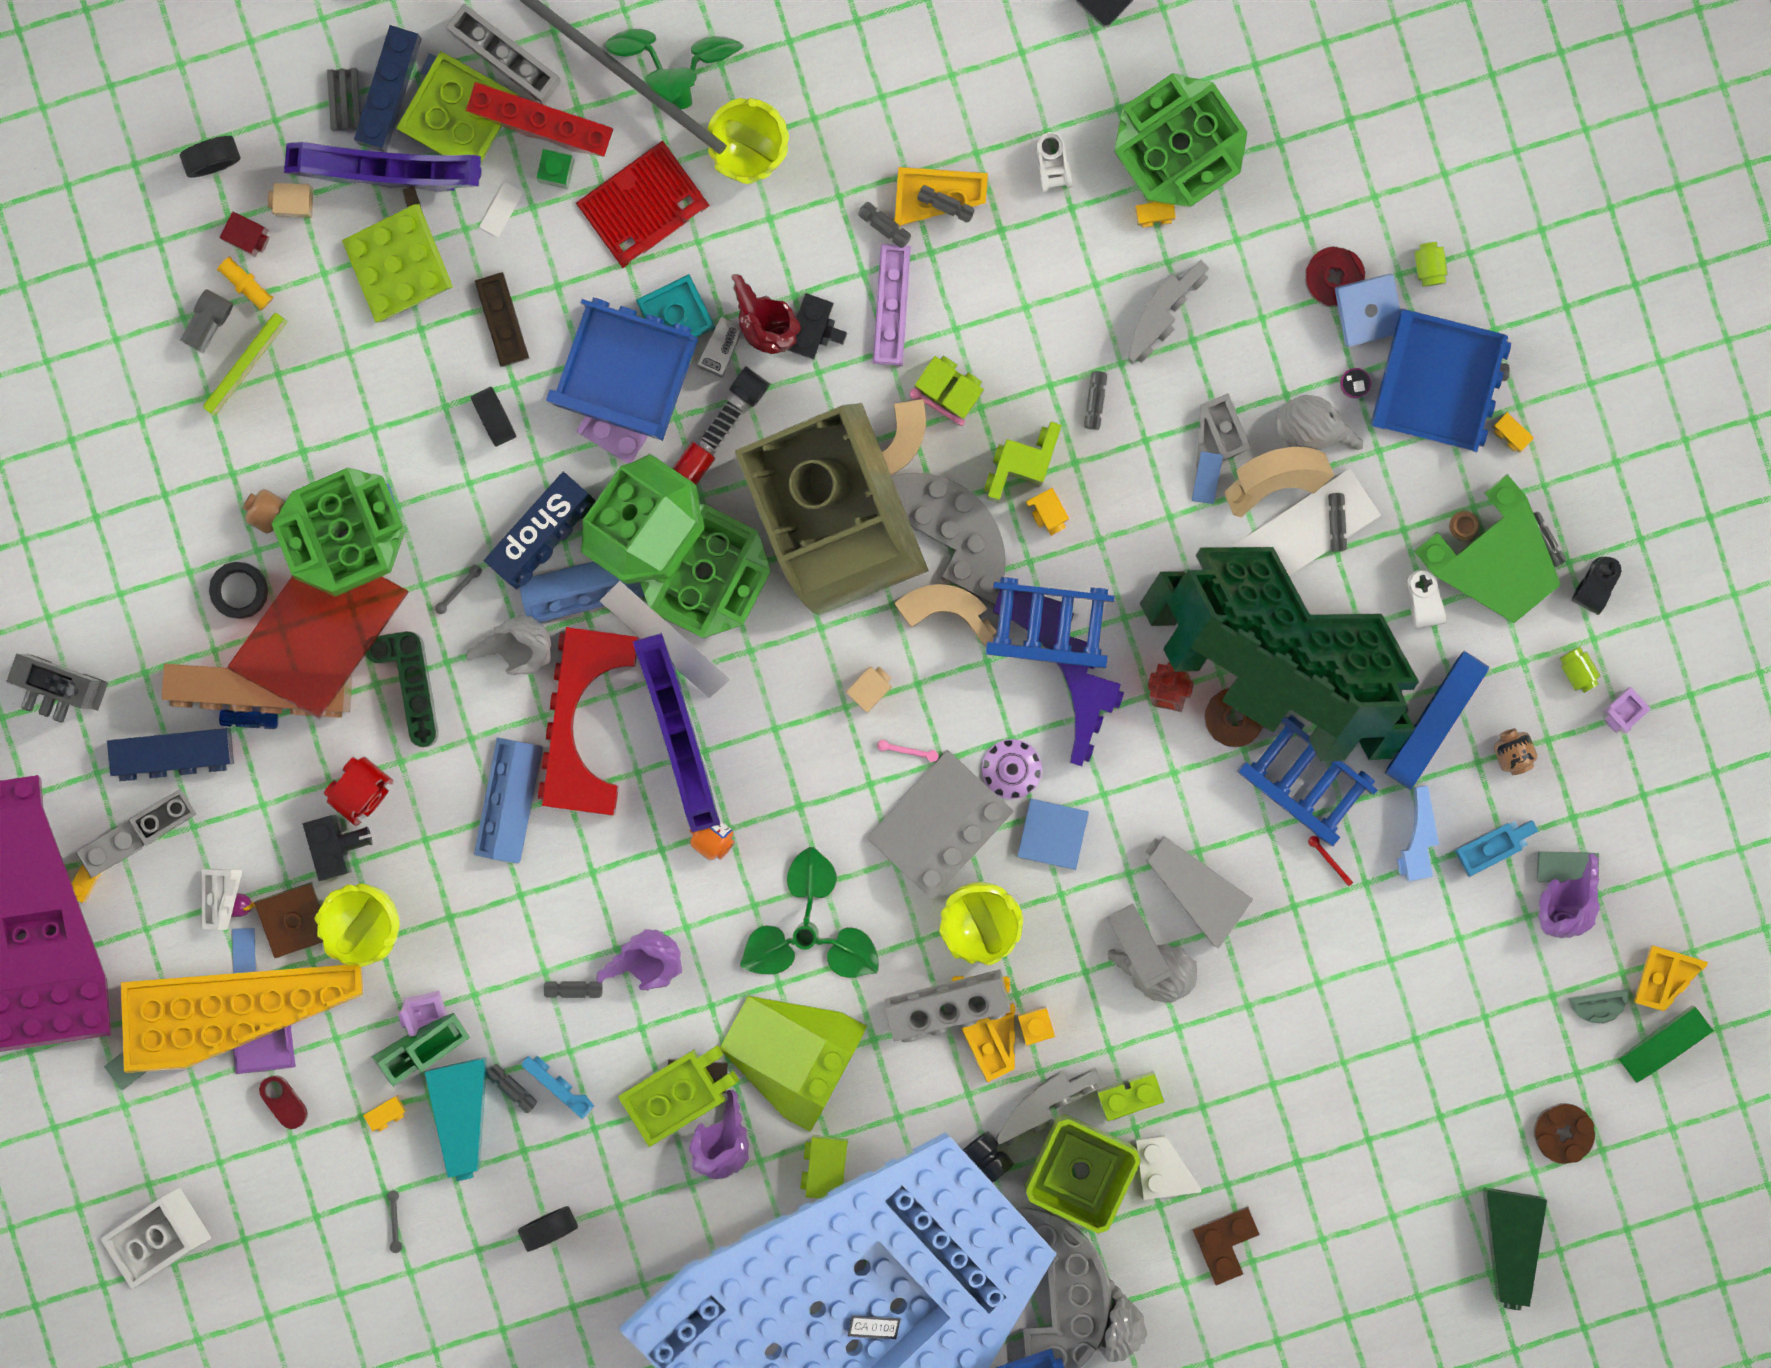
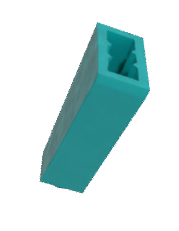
M486 1057L433 1068L424 1072L447 1177L455 1176L456 1181L473 1178V1172H477L480 1169L487 1073Z

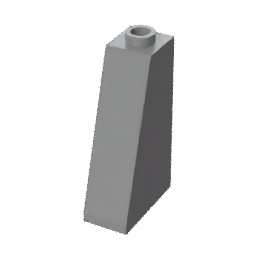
M1163 836L1160 841L1155 838L1145 852L1149 855L1146 859L1147 863L1208 940L1219 948L1253 901V898Z

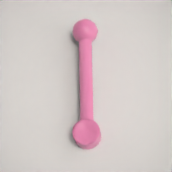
M913 388L910 391L912 399H924L925 404L945 415L956 424L964 425L965 421L922 395L921 390Z
M880 740L877 743L879 751L891 750L925 757L930 762L937 761L939 757L938 753L934 750L929 752L888 744L886 740Z

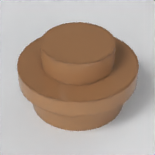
M1460 511L1454 514L1449 523L1451 534L1461 541L1474 538L1480 528L1478 518L1469 511Z

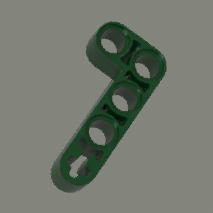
M410 631L370 638L366 642L364 652L371 662L384 664L397 661L411 742L418 747L432 746L437 742L439 730L422 638ZM406 637H413L417 643L415 651L410 654L405 653L401 647L402 641ZM380 641L386 645L387 653L383 658L377 659L372 653V647ZM412 666H417L422 673L421 679L416 683L409 682L406 677L408 669ZM420 695L425 698L427 706L423 712L417 713L412 709L411 702L416 696ZM429 715L430 721L423 720L425 729L431 730V735L427 736V742H424L423 738H417V732H420L422 729L421 722L417 721L414 723L413 717L423 718Z

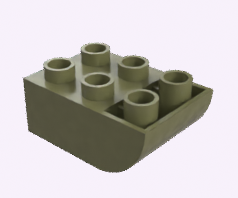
M862 403L841 405L735 450L782 571L796 595L813 613L817 615L825 614L929 571Z

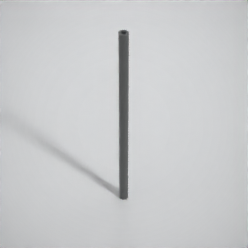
M519 0L719 155L724 152L727 147L724 142L676 105L657 95L646 82L539 0Z

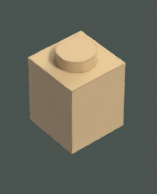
M274 183L273 191L269 190L268 208L272 209V213L275 216L312 218L313 187L310 184Z
M870 666L846 693L868 713L892 688L888 683L892 678L879 666L876 670Z

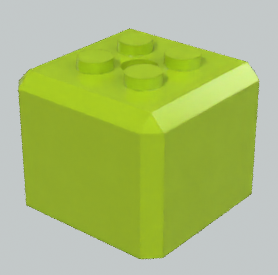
M1063 1114L1055 1117L1024 1187L1029 1202L1100 1234L1110 1229L1141 1160L1134 1145L1068 1114ZM1085 1162L1089 1166V1173L1085 1178L1079 1179L1072 1174V1167L1075 1163Z

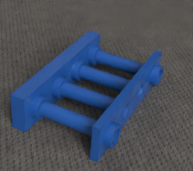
M1000 577V582L993 583V589L1002 590L997 637H994L993 643L987 642L985 655L1098 668L1107 667L1108 656L1101 655L1102 649H1099L1104 602H1114V595H1108L1109 589L1091 587L1090 593L1018 585V579ZM1014 591L1032 593L1027 641L1024 640L1023 646L1011 645L1012 639H1009ZM1044 595L1062 597L1057 644L1053 645V649L1041 648L1042 642H1039ZM1074 598L1092 600L1087 647H1084L1083 653L1071 652L1072 646H1069Z
M1290 715L1288 718L1284 717L1281 723L1285 727L1256 763L1253 761L1251 765L1244 762L1237 772L1328 845L1334 846L1341 838L1335 833L1338 829L1336 826L1364 790L1375 795L1378 789L1372 786L1375 780L1362 770L1357 774L1342 761H1331V766L1305 799H1300L1298 803L1288 796L1291 792L1289 788L1316 756V752L1308 739L1310 736L1302 730L1305 725L1293 715ZM1296 734L1308 746L1280 782L1277 780L1273 784L1265 778V775L1268 773L1266 769L1292 736ZM1342 771L1354 780L1355 784L1327 819L1324 817L1320 821L1312 815L1315 810L1313 807Z

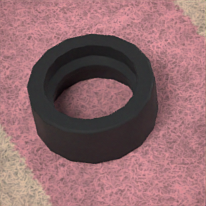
M220 136L205 140L186 148L179 154L186 176L189 178L201 177L221 171L236 164L241 159L232 136Z
M491 386L471 396L473 405L495 447L516 438V433Z
M232 562L224 564L214 573L210 580L209 595L211 603L218 612L227 617L244 619L252 617L263 608L267 601L268 585L266 578L256 567L248 563ZM245 573L255 582L256 596L252 603L246 607H231L222 598V583L231 574Z
M565 1206L531 1221L519 1228L517 1232L526 1251L529 1252L568 1235L578 1228V1224L570 1207Z

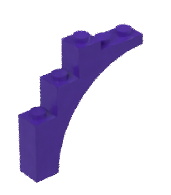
M308 142L286 143L284 173L343 184L367 183L389 188L414 186L418 189L435 192L454 191L455 188L479 187V179L482 173L481 156L388 153L326 146Z
M999 590L992 611L997 615L1000 613L1002 590ZM1014 591L1011 621L1028 631L1032 593ZM1044 596L1039 642H1042L1046 649H1053V645L1057 644L1061 601ZM1070 636L1069 646H1072L1071 652L1083 653L1084 647H1087V641ZM1057 663L1071 693L1075 715L1074 744L1069 763L1082 766L1084 761L1090 762L1095 745L1089 743L1093 732L1098 734L1104 718L1099 716L1100 710L1112 713L1113 708L1119 709L1124 692L1119 690L1121 684L1087 673L1088 668L1094 669L1095 667Z
M660 633L634 641V648L659 721L691 832L720 825L707 770L686 707L680 680L674 663H672L663 634Z

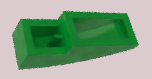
M1691 1005L1669 1023H1664L1619 1057L1618 1060L1633 1080L1638 1083L1683 1054L1714 1030L1699 1010Z
M451 1013L418 1029L416 1036L409 1037L408 1034L372 1058L387 1081L394 1087L416 1070L422 1072L468 1040L470 1036L456 1015Z

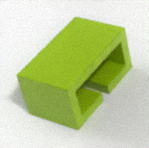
M943 355L941 359L934 356L915 383L914 388L921 390L924 395L964 421L984 392V389L980 387L982 381L969 372L965 376L957 372L955 368L958 365Z
M1153 1071L1128 1079L1129 1086L1131 1087L1125 1090L1124 1084L1119 1082L1096 1090L1107 1121L1165 1102Z
M812 1135L811 1142L805 1141L804 1159L809 1160L808 1172L802 1171L800 1189L806 1190L805 1197L822 1199L828 1196L827 1192L843 1185L848 1145L847 1138Z

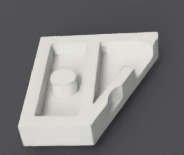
M202 869V929L228 930L242 870Z
M1165 1135L1135 1139L1137 1152L1141 1160L1139 1171L1144 1200L1201 1192L1200 1186Z

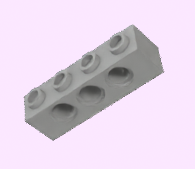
M466 4L460 7L446 26L451 35L543 105L562 82L557 74Z
M1001 969L887 998L885 999L884 1010L894 1042L899 1040L910 1042L916 1040L922 1034L931 1033L932 1035L944 1033L949 1027L957 1025L968 1027L974 1025L980 1019L989 1018L990 1020L1002 1018L1007 1012H1010V1000ZM974 996H980L984 998L985 1002L981 1005H974L969 1000ZM949 1003L954 1005L956 1009L953 1012L946 1013L940 1007L943 1004ZM916 1011H922L927 1017L923 1020H916L911 1015Z

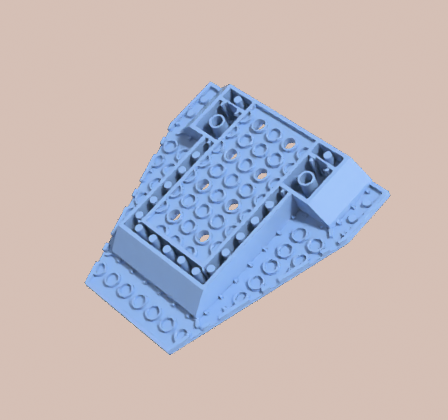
M945 1132L914 1148V1152L898 1160L894 1158L884 1163L885 1167L875 1172L869 1171L827 1192L828 1196L812 1204L808 1202L798 1207L799 1210L789 1216L784 1214L741 1236L742 1240L726 1248L721 1246L712 1251V1255L702 1260L696 1259L688 1263L619 1329L656 1368H989L1057 1253ZM866 1259V1267L859 1272H855L854 1265L856 1262ZM903 1298L902 1305L898 1309H890V1304L894 1299ZM821 1301L823 1303L820 1311L809 1313L810 1306L814 1302ZM852 1315L901 1318L897 1338L849 1337L847 1335ZM851 1340H859L855 1350L846 1351V1346ZM778 1344V1349L774 1354L765 1355V1349L768 1345Z

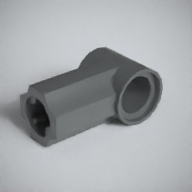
M205 289L194 307L195 314L180 341L204 353L218 327H221L230 315L233 303L209 289Z

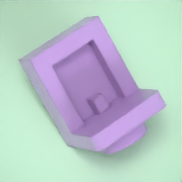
M1628 687L1603 710L1607 716L1604 721L1614 732L1617 733L1620 730L1622 733H1628L1631 727L1651 708L1631 687Z
M440 991L405 998L402 1009L399 1011V1020L402 1028L407 1029L409 1037L416 1036L418 1028L448 1015Z

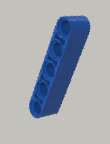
M1465 650L1460 654L1415 723L1414 731L1388 765L1385 771L1386 775L1409 790L1412 789L1489 670L1488 665Z

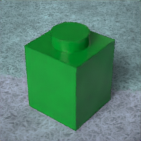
M543 149L536 177L538 182L568 189L575 161L573 156Z

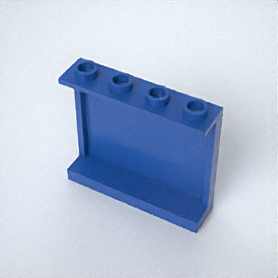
M593 297L592 302L581 299L580 303L585 306L581 322L557 390L550 389L546 401L556 407L663 441L698 338L690 333L691 328L674 323L672 328L663 325L664 320L647 314L646 319L636 316L637 311L624 306H620L619 310L609 308L610 303Z
M1401 308L1370 424L1377 428H1385L1478 452L1479 446L1484 447L1488 435V430L1484 429L1486 418H1492L1496 401L1491 400L1494 388L1499 389L1502 383L1504 372L1499 371L1502 359L1507 360L1510 353L1511 342L1507 341L1508 335Z

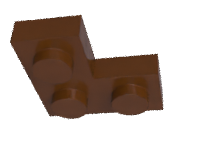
M1248 1206L1192 1229L1216 1286L1243 1275L1232 1246L1260 1235Z

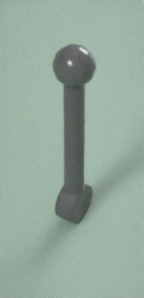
M476 564L471 566L469 574L442 603H438L435 606V611L438 614H444L451 601L473 578L480 576L482 569Z
M392 1190L387 1194V1198L391 1202L393 1237L390 1250L393 1253H399L402 1249V1244L399 1242L396 1202L399 1199V1193Z

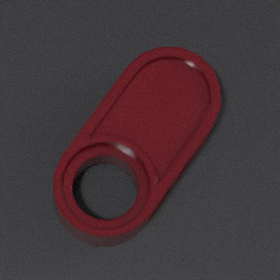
M272 1075L262 1081L259 1087V1094L280 1124L288 1129H296L302 1126L307 1120L308 1110L287 1080L281 1076ZM276 1081L281 1084L283 1092L279 1098L268 1096L266 1087L269 1082Z

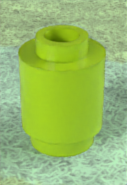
M1437 242L1419 244L1420 250L1414 251L1418 280L1422 281V287L1446 283L1445 276L1448 275L1444 247H1438Z
M1580 646L1559 658L1563 664L1561 668L1575 691L1581 689L1585 693L1599 685L1596 679L1601 677L1587 651L1583 652Z

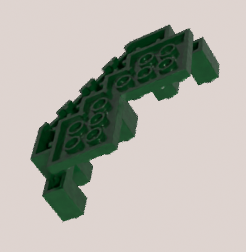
M1200 547L1195 556L1203 570H1188L1186 573L1185 571H1167L1158 574L1139 604L1151 626H1176L1178 623V627L1163 648L1174 672L1200 671L1206 660L1209 659L1237 676L1222 701L1274 733L1288 711L1292 710L1317 726L1308 739L1321 762L1345 761L1358 742L1368 760L1393 759L1415 728L1405 711L1408 704L1400 690H1414L1419 680L1383 615H1310L1274 547Z

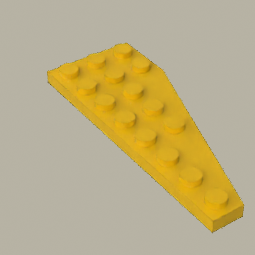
M335 965L121 982L124 1072L135 1073L186 1069L363 996L362 967L358 965Z

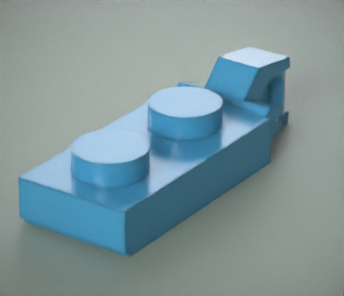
M1532 820L1520 826L1517 825L1516 821H1513L1482 835L1454 851L1467 876L1470 877L1523 850L1522 848L1528 845L1525 838L1538 832V829Z
M528 1056L521 1063L523 1068L580 1118L586 1117L594 1107L586 1095L571 1094L569 1091L573 1086L560 1075L554 1079L546 1072L550 1066L540 1057L536 1056L532 1059Z

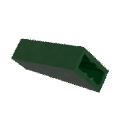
M1484 1187L1483 1197L1496 1299L1504 1303V1308L1521 1311L1522 1306L1530 1307L1547 1199L1542 1196Z

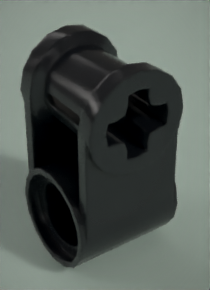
M1606 556L1596 558L1576 588L1572 602L1599 615L1605 608L1611 592L1621 575L1622 569L1619 561ZM1610 563L1608 568L1612 571L1611 575H1604L1602 577L1603 571L1600 569V566Z

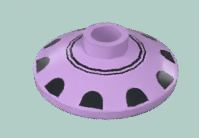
M1008 739L996 743L988 750L982 763V775L986 785L996 795L1006 799H1017L1028 795L1035 789L1041 778L1042 765L1039 755L1032 746L1021 740ZM1010 763H1014L1018 767V772L1015 775H1010L1006 771Z

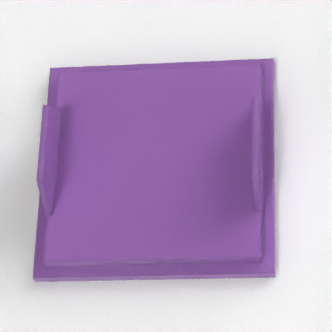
M291 1025L233 1049L236 1074L296 1067Z

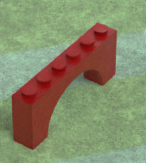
M566 627L565 633H560L558 650L563 651L561 663L556 662L554 680L559 681L557 693L552 692L550 700V710H555L553 722H548L546 730V740H551L549 752L544 751L542 759V769L547 771L545 782L540 781L538 789V799L542 800V806L615 815L619 785H614L598 778L583 763L574 740V716L581 696L596 678L615 668L635 667L637 654L633 642L639 640V637Z

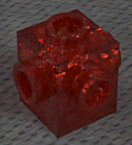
M1170 662L1167 665L1158 663L1156 673H1151L1148 682V690H1151L1149 698L1153 707L1182 712L1186 697L1190 698L1192 695L1194 682L1191 680L1188 672H1174Z

